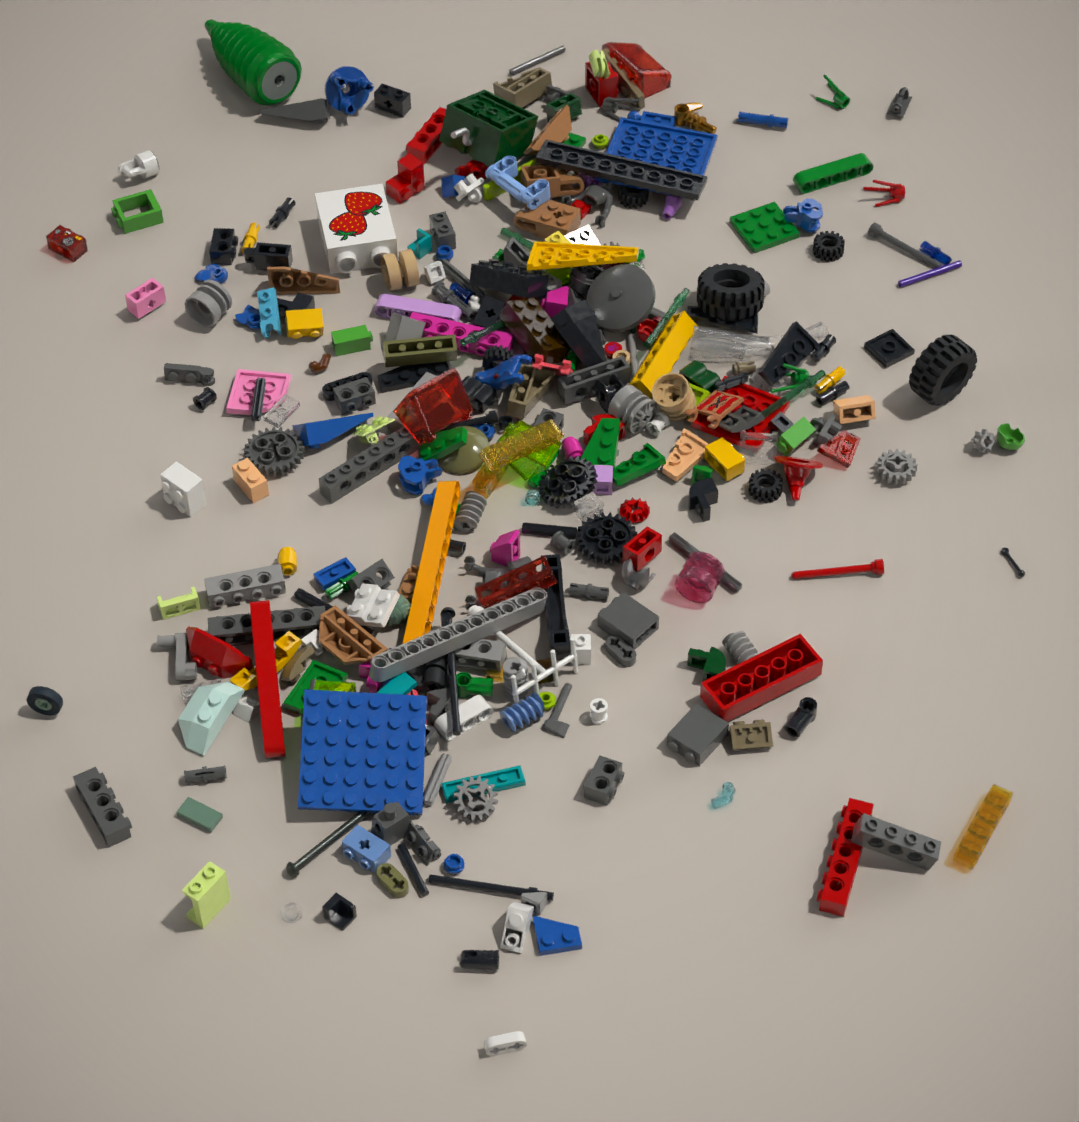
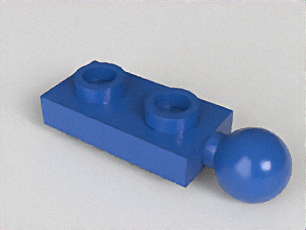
M631 111L627 115L629 119L674 127L676 116L643 111L642 115H639L636 111Z

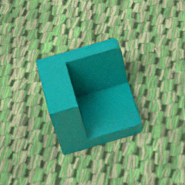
M419 228L416 230L417 240L407 246V249H412L414 256L421 259L432 251L431 235Z

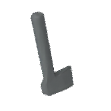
M565 683L551 717L545 720L543 725L545 730L563 738L570 725L558 721V718L572 689L570 683Z

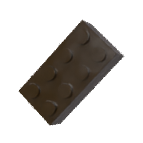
M533 297L506 302L499 317L526 353L532 357L533 362L535 363V354L543 355V362L545 363L563 362L571 347L559 333L551 318L538 301Z

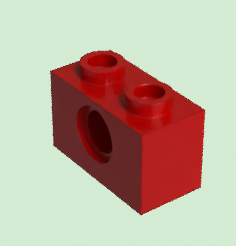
M649 527L643 529L623 546V563L625 560L631 559L633 570L638 572L662 551V535Z

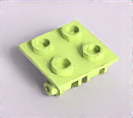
M387 416L376 417L372 420L373 423L357 427V431L352 433V435L358 436L362 443L374 445L378 442L375 430L391 423L395 419L388 418Z

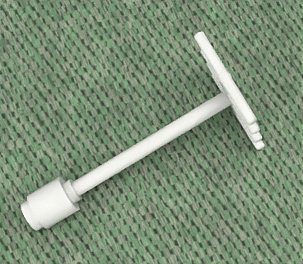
M473 605L468 609L466 616L484 610V608ZM502 631L493 634L501 642L506 643V646L511 651L524 659L531 667L532 679L517 688L516 676L511 675L514 703L518 704V695L531 686H534V693L539 694L538 682L552 673L554 685L558 686L557 670L570 661L573 663L574 673H578L574 637L570 638L571 654L558 663L556 662L555 650L550 651L552 666L546 670Z

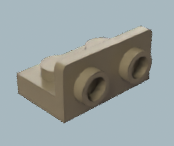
M763 719L754 720L753 724H745V721L733 722V725H730L728 729L731 737L732 751L773 747L771 723L765 722Z

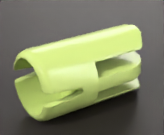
M598 50L592 51L589 54V61L594 77L602 78L604 76V78H608L610 71L604 52L600 50L599 54Z

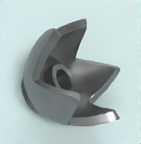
M631 559L625 560L622 565L624 584L635 590L646 586L656 575L652 573L649 576V567L634 572Z

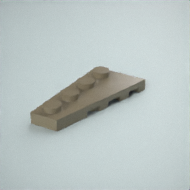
M607 48L603 49L602 51L605 54L607 63L618 74V90L627 98L637 99L638 102H631V104L640 108V110L645 107L644 94L633 80L629 81L626 71L619 69L618 61L615 58L611 59L609 56L610 51Z

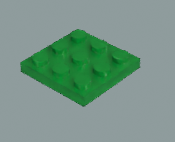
M776 202L730 217V223L753 253L798 239L800 235L791 222L785 221L784 213Z

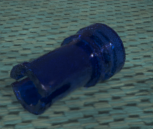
M456 282L452 283L449 287L467 305H469L470 297L475 295L474 292L464 289Z

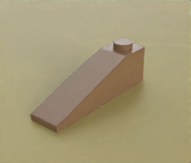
M267 267L269 288L274 287L276 295L297 294L298 292L302 294L340 293L339 278L289 267Z

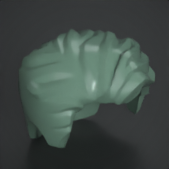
M401 594L386 625L402 624L409 616L411 604Z

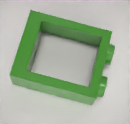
M151 189L112 200L113 207L111 211L113 217H117V225L123 229L125 234L164 223L162 210ZM146 205L150 209V211L126 218L123 214L125 211Z

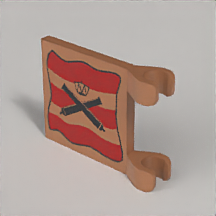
M715 390L696 407L685 411V415L689 416L686 421L694 422L698 414L708 416L707 421L711 422L709 427L715 429L718 427L721 419L741 404L744 398Z

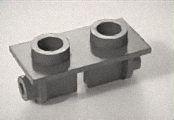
M903 87L899 90V93H896L888 110V115L904 117L912 99V96H909L908 88Z
M410 822L404 838L426 866H428L431 858H440L441 849L434 841H429L430 836L422 826H414Z

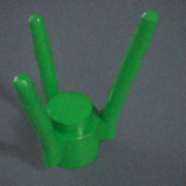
M823 75L828 82L827 85L836 93L833 97L834 102L816 97V100L831 105L836 109L838 107L846 108L850 103V98L827 75Z
M784 363L783 367L795 371L792 373L788 372L785 375L791 377V381L795 385L772 389L770 392L775 393L795 388L803 389L804 385H807L809 382V372L806 369H800Z

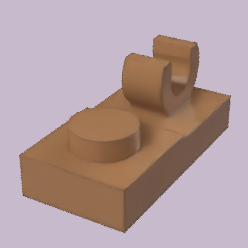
M415 565L407 569L398 592L410 604L412 603L419 566Z

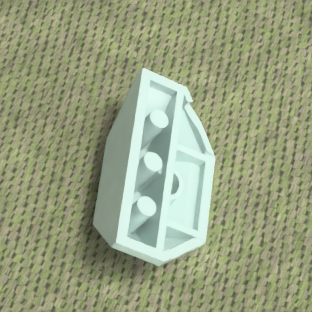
M229 682L198 687L178 718L187 749L202 756L206 754L245 692L243 688Z

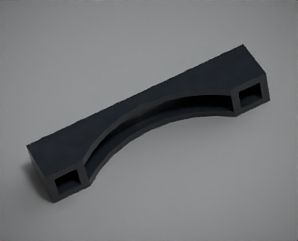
M560 554L541 555L543 589L547 592L545 611L550 651L555 650L557 661L571 654Z

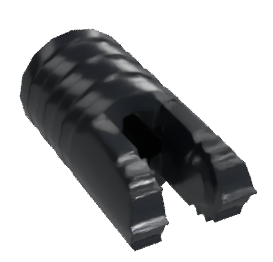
M462 950L460 955L461 961L459 962L461 968L499 969V950Z

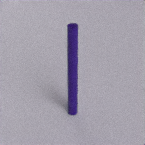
M959 260L900 280L898 285L901 288L962 267V262Z

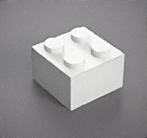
M177 461L160 474L165 501L177 507L181 513L192 517L207 505L203 479Z

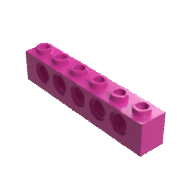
M412 312L410 318L425 322L421 338L455 335L458 351L484 356L485 350H488L490 346L493 348V345H497V348L503 345L502 348L508 347V351L513 350L514 336L511 333Z

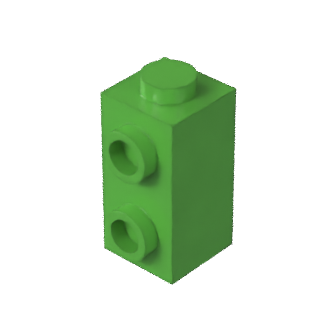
M366 325L331 332L332 345L336 356L371 349L370 342L373 341L371 331L367 330Z
M802 417L774 442V445L784 456H787L807 440L816 429L805 417Z

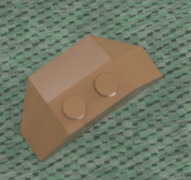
M565 105L556 112L523 152L525 155L537 156L546 139L564 143L569 138L568 134L572 127L568 105Z
M336 605L320 615L319 644L344 665L371 662L374 656L388 650L387 647Z

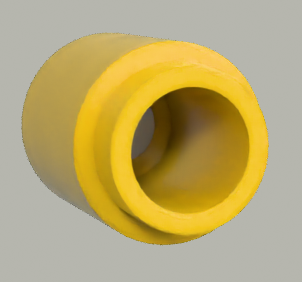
M283 547L278 553V564L281 565L283 575L289 576L297 571V554L291 547Z

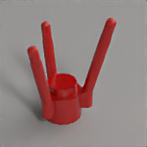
M873 180V183L890 186V188L863 187V190L889 192L890 197H893L891 200L876 203L875 207L900 202V199L905 198V186L902 184Z

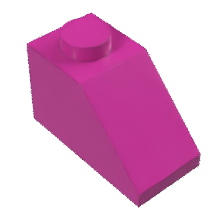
M568 286L547 292L546 299H542L541 307L550 318L567 307Z
M519 530L500 535L496 542L491 544V561L508 567V562L519 559Z

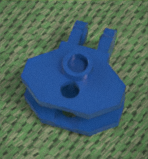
M807 198L803 202L798 203L797 206H786L783 209L785 221L796 223L797 227H801L807 232L815 233L820 229L819 219L823 217V210L821 204L816 200Z
M409 455L401 457L398 464L400 471L399 480L405 491L414 495L422 494L426 484H429L431 479L440 476L443 472L440 467H437V460L423 461L422 458L417 459Z

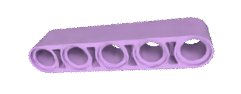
M381 294L374 308L376 315L390 319L392 312L409 318L412 312L459 322L462 313L461 309L454 305L390 294Z

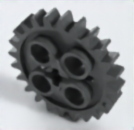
M273 427L271 431L265 428V432L259 430V435L252 434L253 439H248V444H245V459L248 458L261 474L266 472V476H269L270 473H273L274 477H276L277 473L283 475V471L290 473V468L296 469V464L300 465L301 459H304L303 441H300V436H296L295 432L290 433L289 429L283 431L282 427L279 430ZM270 441L273 442L274 450H275V454L277 455L278 462H276V459H275V456H274V451H273V448H271V443H270Z

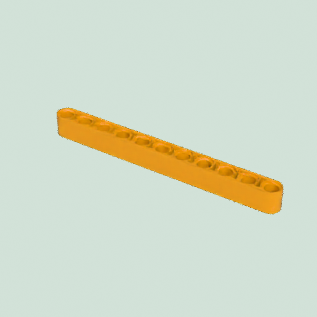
M439 481L437 484L403 644L429 633V630L431 631L460 496L459 481Z

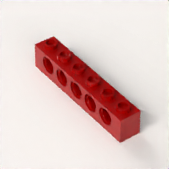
M849 798L848 805H843L841 817L844 819L843 822H838L836 834H839L838 839L834 838L831 848L834 854L828 857L826 867L829 868L828 873L824 872L821 883L824 885V889H819L817 902H820L819 911L844 917L863 850L862 846L851 843V840L848 839H852L854 825L863 813L872 816L873 803Z

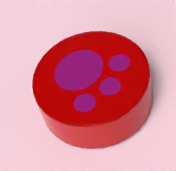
M618 342L607 343L604 347L606 356L612 359L616 351L622 350V345Z

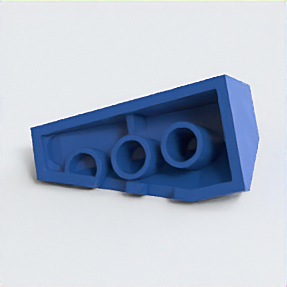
M372 412L292 425L296 435L300 436V441H303V446H309V449L319 448L321 443L332 440L374 415Z

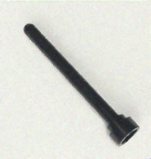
M493 410L483 417L415 432L418 434V438H420L422 435L450 430L459 426H476L485 423L493 426L498 425L499 422L497 412Z

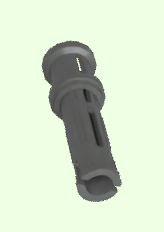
M442 281L437 282L433 286L431 293L441 298L444 304L459 307L462 311L461 314L468 321H472L476 317V312L457 298L455 292L445 287Z

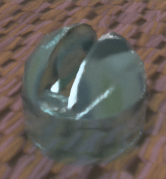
M532 489L528 490L525 495V502L531 506L538 505L540 503L539 492Z

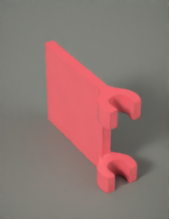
M535 354V363L532 365V368L540 370L542 367L556 371L555 375L559 376L569 375L574 372L571 369V361L563 360V366L545 363L543 362V355Z

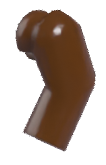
M324 353L319 363L311 361L309 363L310 371L318 373L326 370L331 356Z

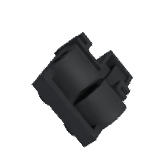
M447 654L406 671L417 682L414 690L429 692L449 688L447 677L450 674Z

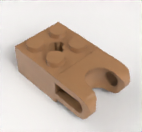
M542 164L520 166L521 184L527 188L537 180H547L550 187V199L557 196L577 195L582 193L584 189V183L578 176L579 173L574 172L570 176L567 175L570 172L568 170L543 166ZM579 183V186L577 188H572L571 184Z
M548 200L536 209L531 210L524 203L527 212L519 211L513 218L514 225L517 228L535 233L536 237L545 239L557 231L565 236L577 230L581 224V209Z

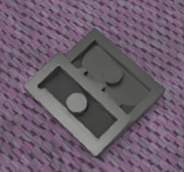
M743 405L734 413H729L721 419L718 427L735 433L749 429L765 418L762 413Z

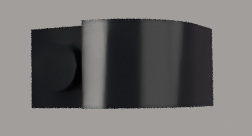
M298 292L293 301L277 298L280 317H285L286 311L315 309L314 296Z
M712 477L695 482L690 487L688 500L689 510L695 509L696 514L700 515L703 522L709 521L710 505L718 503V489Z

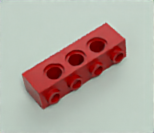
M439 107L436 112H433L430 119L423 124L419 132H416L413 139L406 145L407 154H412L422 161L423 164L430 159L442 144L439 139L446 109Z

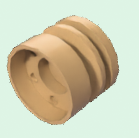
M667 373L658 378L652 387L653 399L660 412L666 414L669 420L680 421L688 417V415H685V411L696 407L695 394L683 375Z

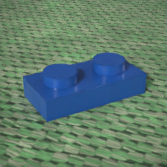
M345 557L317 571L313 576L320 587L326 590L336 584L340 578L344 579L356 571V568Z

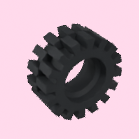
M619 185L618 201H620L621 205L624 204V207L629 206V209H632V207L638 209V206L641 208L643 204H647L649 190Z
M823 231L820 232V235L817 234L814 237L813 254L816 255L817 259L820 258L821 261L826 259V262H829V260L834 262L835 258L839 260L844 254L845 240L843 236H839V233L834 234V231H831V233L825 231V233Z
M493 345V348L490 346L488 350H485L482 368H484L483 370L494 368L499 364L495 360L506 361L515 356V353L512 350L508 351V347L502 348L503 345H500L499 348H497V345Z
M764 468L760 472L756 470L755 474L752 473L749 478V495L753 496L752 499L754 500L758 498L760 503L762 500H764V503H767L768 500L772 503L774 499L778 500L782 494L783 479L779 473L776 474L775 470L770 472L769 468H767V471H764ZM760 484H769V485H771L772 487L764 488V487H761V486H759V485H760Z

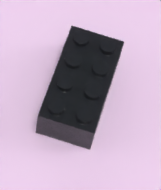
M489 259V261L479 260V263L471 264L469 285L519 297L532 298L547 295L549 274L542 273L543 270L527 271V266L519 265L515 267L510 262H503L502 264L497 259Z

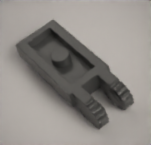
M172 363L164 365L165 381L202 383L204 386L215 383V378L213 377L214 370L212 368Z

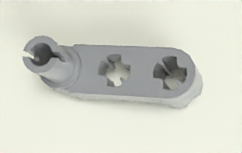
M187 632L166 636L157 635L158 648H176V680L197 679L196 662L188 663Z

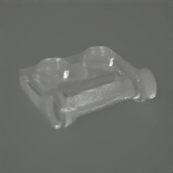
M746 430L740 431L739 454L744 456L745 464L776 465V461L773 458L777 454L778 432L750 433L746 432ZM745 440L771 441V446L745 445Z

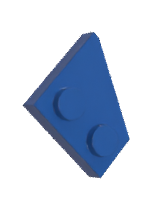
M533 916V925L540 956L582 949L578 926Z

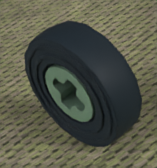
M43 686L31 688L26 699L30 708L48 716L58 714L63 705V698L59 693Z

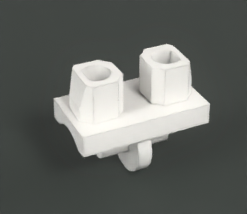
M471 173L454 186L455 190L459 193L455 198L458 202L468 196L469 201L474 203L481 201L482 192L477 188L485 181L482 177L477 180Z

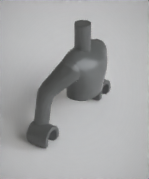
M608 182L603 187L591 184L582 193L573 198L569 195L563 196L562 204L567 203V205L571 206L577 199L580 201L585 199L586 202L594 207L605 203L602 214L595 217V224L600 223V227L604 228L606 225L605 220L610 214L613 196L608 191L613 188V184Z
M465 557L464 563L466 564L464 569L466 571L474 570L483 574V590L492 592L491 595L482 599H476L474 596L468 595L465 599L466 610L473 605L487 606L494 603L505 595L506 588L518 589L517 581L506 580L503 569L485 568L476 565L474 557Z

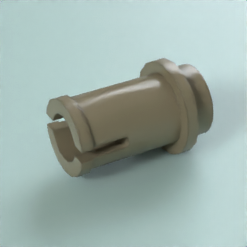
M754 361L735 362V364H732V372L734 375L737 374V376L742 372L756 371Z

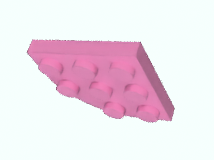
M238 369L226 407L227 413L251 415L255 382L258 377L265 378L266 380L262 413L276 408L283 402L288 393L291 374Z

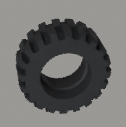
M723 263L722 265L716 264L713 267H708L698 277V306L705 314H710L711 317H717L721 320L729 319V321H734V319L744 320V318H751L763 307L765 280L758 271L751 267L748 268L746 265Z
M952 334L936 338L933 343L931 342L921 352L920 357L916 359V363L911 369L912 373L909 375L911 390L933 406H941L948 403L949 400H953L966 387L969 379L973 376L977 363L975 350Z

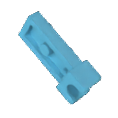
M275 288L257 291L262 335L265 338H269L272 329L277 331L279 335H282Z

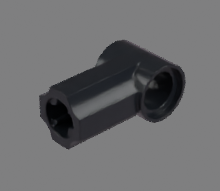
M805 697L800 700L799 707L784 727L789 735L794 738L800 737L809 723L815 720L817 713L816 700L811 697Z

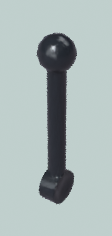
M1002 548L1001 554L1009 559L1018 571V576L1024 577L1025 571L1021 570L1010 556L1009 549Z

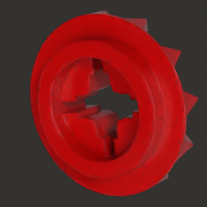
M633 497L631 500L625 499L624 503L620 505L621 517H626V521L633 523L644 521L650 513V506L647 505V501H642L641 498L638 500H634Z

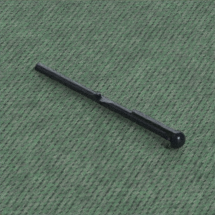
M445 607L441 610V627L452 623V618L455 617L453 608ZM455 651L447 654L450 674L447 678L450 687L453 735L459 736L461 728Z

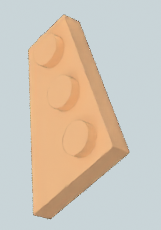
M684 428L680 439L675 444L673 452L670 453L666 464L662 468V473L677 482L704 458L705 446L709 443Z

